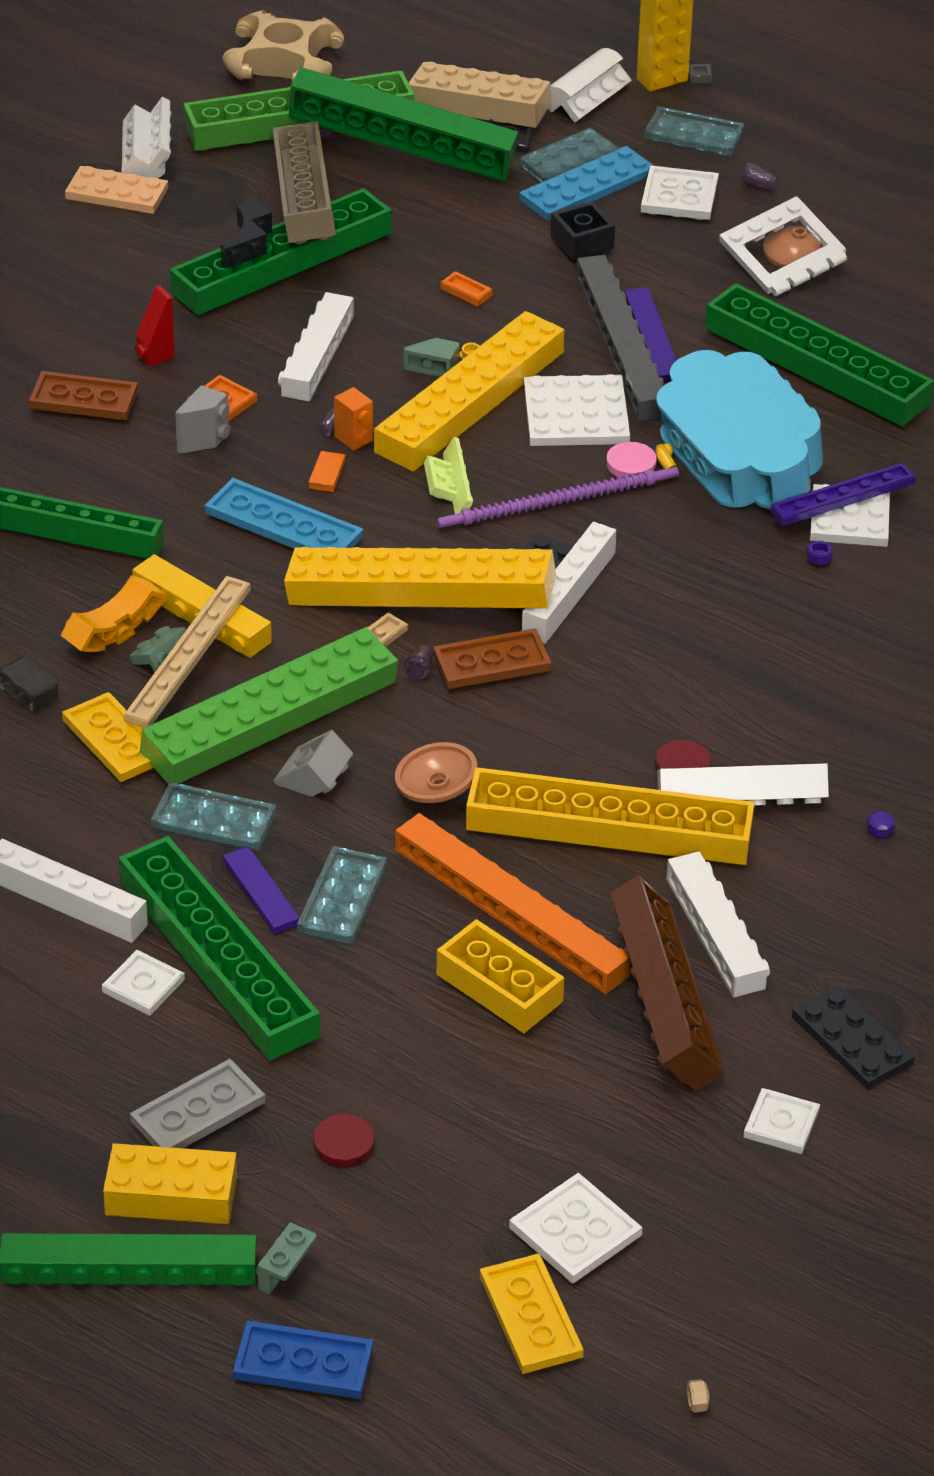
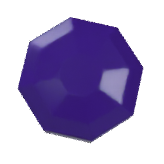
M814 541L807 547L809 562L815 565H826L832 560L833 550L830 544L824 541Z
M875 811L868 816L867 828L868 832L873 836L886 838L894 832V816L888 812Z

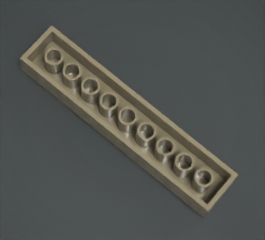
M318 121L273 128L288 243L301 244L310 239H329L331 236L336 235Z

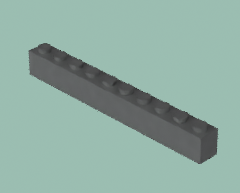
M605 255L577 258V280L618 375H622L623 387L637 420L661 418V410L657 405V393L664 386V381L662 377L659 378L657 365L651 360L650 349L645 347L644 335L639 333L638 322L632 317L631 306H627L625 292L620 290L619 278L614 276L613 265L609 264Z

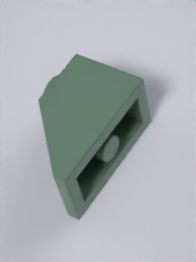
M433 338L404 348V370L441 377L459 363V342Z

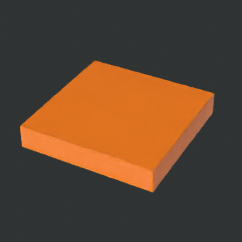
M221 375L205 385L227 394L230 407L228 422L257 401L256 393Z

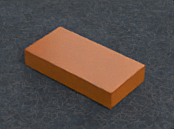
M456 271L440 282V289L477 307L493 296V289Z
M321 451L309 480V489L333 493L346 462L345 454Z

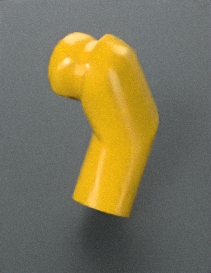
M668 443L659 444L655 448V454L663 469L677 467L671 457L673 448Z

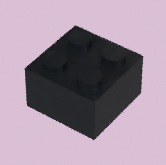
M591 201L551 213L550 236L574 261L577 258L588 257L614 249L615 224Z

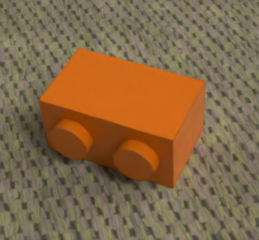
M354 387L334 397V437L353 451L373 441V401Z

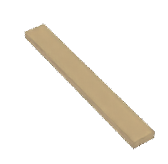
M229 576L224 578L125 712V722L143 728L155 722L251 590L250 583Z

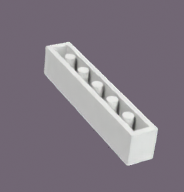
M326 292L323 299L318 301L316 312L310 316L307 329H303L300 342L295 344L292 357H288L285 370L279 374L278 385L281 386V396L310 402L354 317V297Z
M592 522L555 569L556 576L548 608H525L523 610L522 631L536 628L542 643L546 644L614 556L616 529Z
M827 763L657 770L658 790L749 800L754 802V805H766V800L777 799V805L793 804V799L804 798V804L821 803V798L829 797Z
M0 840V886L131 943L148 926L146 900L7 840Z
M700 851L668 859L666 880L733 998L765 990L767 977L770 975L769 965L765 959L762 960L756 942L749 938L744 921L738 919L733 902L727 900L721 882L716 881L710 863L708 861L705 862Z

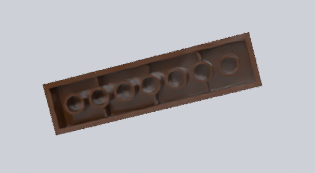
M637 875L610 893L614 903L612 911L619 920L620 926H618V930L626 943L624 950L633 965L631 973L638 982L640 989L637 992L645 1004L646 1010L644 1015L653 1031L651 1038L660 1053L657 1055L658 1061L666 1071L671 1070L681 1084L686 1083L694 1091H697L725 1074L671 904L642 877Z

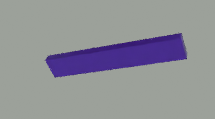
M648 287L625 290L627 305H630L632 308V317L638 322L639 333L644 335L645 347L650 349L651 360L657 365L659 378L662 377L664 382H671L670 369L677 360Z
M899 463L771 504L770 511L785 526L915 484L916 476L904 463Z

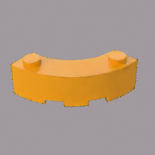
M131 575L118 594L103 606L85 613L73 612L67 620L61 636L77 649L84 652L103 651L105 646L114 642L119 645L135 634L134 629L143 620L148 622L155 615L168 595L150 581Z

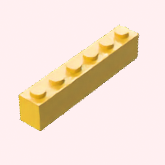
M155 554L132 569L133 576L150 581L168 595L161 605L162 607L189 623L193 622L216 591ZM240 604L215 639L251 658L272 642L271 622Z

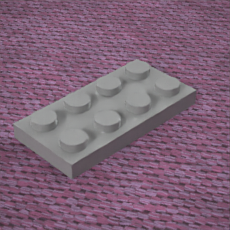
M228 1059L131 1112L130 1122L153 1146L183 1149L264 1104L265 1094L231 1059Z

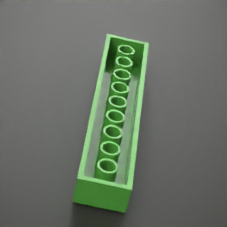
M402 70L343 79L414 101V92ZM291 87L183 103L184 127L194 150L205 151L217 147H230L231 145L243 143L251 144L263 140L270 141L274 140L273 128L306 123L289 118ZM319 127L320 132L329 130L323 127Z
M365 627L143 728L140 752L145 758L150 760V764L170 787H173L395 683L398 660Z

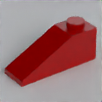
M160 285L154 289L136 334L137 345H135V352L138 358L143 359L149 367L175 357L172 297Z

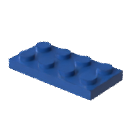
M247 1320L233 1368V1379L361 1399L373 1352V1339Z

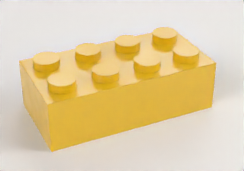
M477 919L437 949L436 974L522 1033H526L563 1002L564 977Z
M113 1143L103 1190L105 1215L229 1225L237 1181L236 1152Z

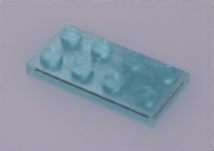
M658 106L645 129V138L658 142L673 143L677 146H688L698 150L717 152L721 155H732L744 133L745 124Z
M588 128L520 157L519 165L538 180L544 182L619 148L592 128Z
M170 782L151 818V827L243 848L249 846L250 849L258 851L276 815V805Z
M333 846L299 918L297 932L353 944L386 870L387 858Z

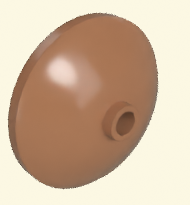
M803 225L784 226L783 229L777 232L772 231L763 241L764 256L772 264L780 268L823 247L806 231V227Z
M450 742L432 743L413 750L400 761L395 771V782L400 793L410 800L426 804L446 802L461 795L472 785L475 768H478L475 755L462 745Z

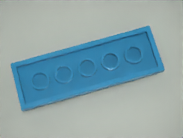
M621 147L618 150L519 192V200L541 217L550 221L551 213L596 201L648 178L650 166L654 165L629 147Z
M232 478L205 504L206 514L294 549L295 547L353 548L363 538V528L235 478Z

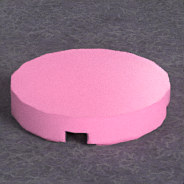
M638 442L619 443L610 448L607 453V468L610 473L617 477L623 478L624 475L629 477L631 473L636 476L637 472L643 474L645 470L651 469L653 472L655 470L656 454L653 449L645 444Z

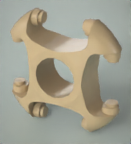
M260 10L239 19L236 26V34L239 37L252 38V40L244 47L227 50L223 55V63L226 69L241 81L244 79L249 80L255 74L292 79L293 82L300 67L331 76L332 64L316 56L323 47L340 48L344 43V35L336 24L325 17L317 21H302L276 18L271 13H266V10Z

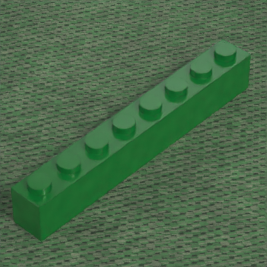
M0 487V529L145 559L154 554L158 556L164 546L163 520Z
M2 1233L0 1279L1 1283L46 1285H256V1235Z

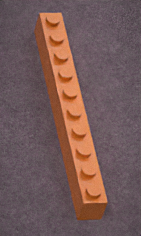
M418 813L395 830V850L604 994H608L629 977L630 959L623 949L616 947L601 934H597L580 920L563 911L558 905H554L545 899L539 892L532 890L520 882L518 878L501 869L496 863L480 855L474 848H470L458 840L456 836L449 834L434 821Z

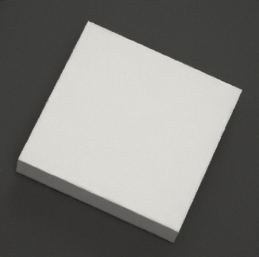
M136 950L102 984V992L151 1016L185 980V975L183 972Z
M762 1088L745 1127L743 1138L802 1154L818 1116L820 1104Z

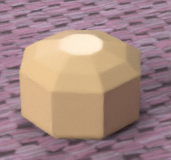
M702 1379L689 1380L686 1388L689 1409L692 1412L707 1411L710 1401L707 1384Z

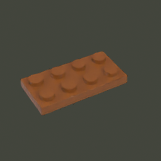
M41 371L29 399V409L127 420L138 392V382Z
M536 628L433 647V655L447 689L551 671L550 658Z

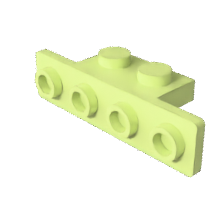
M453 437L443 453L444 460L428 455L424 461L430 495L453 502L454 512L459 514L461 510L471 508L473 498L470 493L466 465L464 464L459 438Z

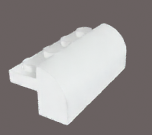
M602 48L550 85L551 105L548 108L551 113L562 106L575 123L632 81L618 63L623 59L622 56L612 49Z
M161 97L151 112L134 105L124 118L122 173L136 174L149 178H160L164 175L165 162L171 153L169 149L171 141L170 100Z

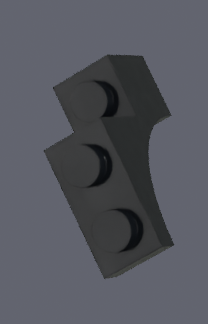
M258 199L237 205V226L241 230L232 239L220 244L221 264L226 269L267 254V234L272 232V212Z

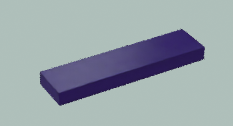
M249 846L223 855V863L274 935L300 925V917Z

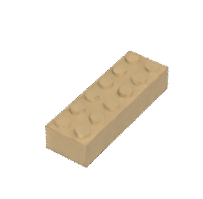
M423 62L409 82L414 92V101L483 120L493 119L496 122H507L536 128L551 105L550 81L539 78H525L519 75L499 74L495 71L486 72L475 68L467 69L455 65Z

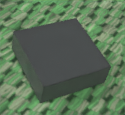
M689 64L688 76L690 84L712 83L710 64Z

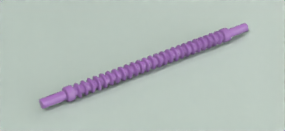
M677 467L654 472L650 469L643 471V474L637 472L636 476L631 473L629 477L624 475L622 479L620 476L616 480L610 478L609 482L604 479L602 483L600 481H596V484L590 482L589 486L583 484L582 487L576 485L575 489L573 487H569L568 490L563 488L562 492L557 489L555 493L549 491L548 495L543 492L541 496L535 494L534 498L531 495L527 499L521 497L520 501L515 498L514 502L508 500L506 504L504 501H501L500 505L494 503L493 507L488 504L486 508L480 506L479 510L476 507L472 511L464 509L459 514L437 518V526L442 528L461 523L470 525L473 524V521L478 523L480 519L486 521L487 517L492 520L494 516L500 518L501 514L506 517L507 513L514 515L515 511L517 514H520L521 510L527 512L529 508L531 511H534L535 507L537 509H541L542 506L548 508L549 504L551 506H555V503L561 505L562 501L568 503L569 500L575 502L576 498L578 500H582L583 497L589 499L590 495L593 498L596 497V494L602 496L603 492L608 495L610 491L616 493L617 489L622 492L624 488L626 490H629L630 487L636 489L637 485L639 487H643L644 484L650 486L654 485L656 481L678 477L679 471Z

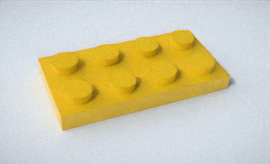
M109 692L63 711L62 720L120 782L154 768L150 764V760L145 758L140 752L143 727L125 722L124 714L127 710Z
M540 1253L480 1269L479 1277L522 1374L583 1358L584 1349Z

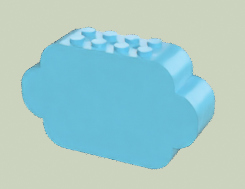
M712 350L695 351L674 362L670 369L671 382L664 385L657 393V405L661 410L662 418L661 439L664 444L668 443L672 446L673 454L719 504L735 508L744 507L755 502L760 507L771 509V504L810 492V476L815 474L823 464L820 418L817 411L813 407H809L800 393L797 394L792 389L788 380H784L774 366H770L764 358L752 352H737L725 357L721 353Z

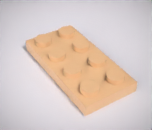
M80 166L65 190V198L154 214L168 190V181L156 177L149 178L136 174Z

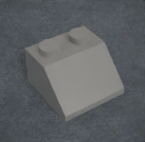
M201 385L175 412L177 452L182 454L215 448L223 439L228 437L230 433V425H228L230 407L226 393Z
M330 730L298 746L273 782L278 786L311 797L320 792L325 794L334 788L337 783L335 781L337 776L341 775L348 768L347 762L353 755V752L333 730Z

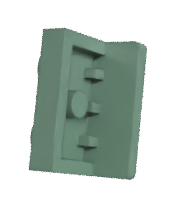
M165 626L158 629L153 638L138 644L137 650L129 655L133 665L150 664L155 673L185 633L186 628H170Z
M290 1222L257 1266L258 1289L270 1295L280 1280L286 1281L317 1240L316 1233Z

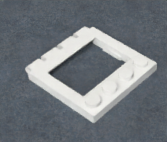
M797 196L719 235L720 243L767 294L772 292L775 296L790 290L791 286L796 287L810 280V275L814 278L829 270L830 266L833 268L847 261L846 248ZM790 221H800L806 227V231L823 247L769 274L745 248V244L751 241L757 242L765 238V234L770 231L777 232L783 229L784 224Z

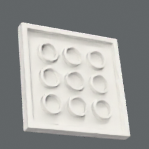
M622 375L524 377L530 446L606 445L630 442Z

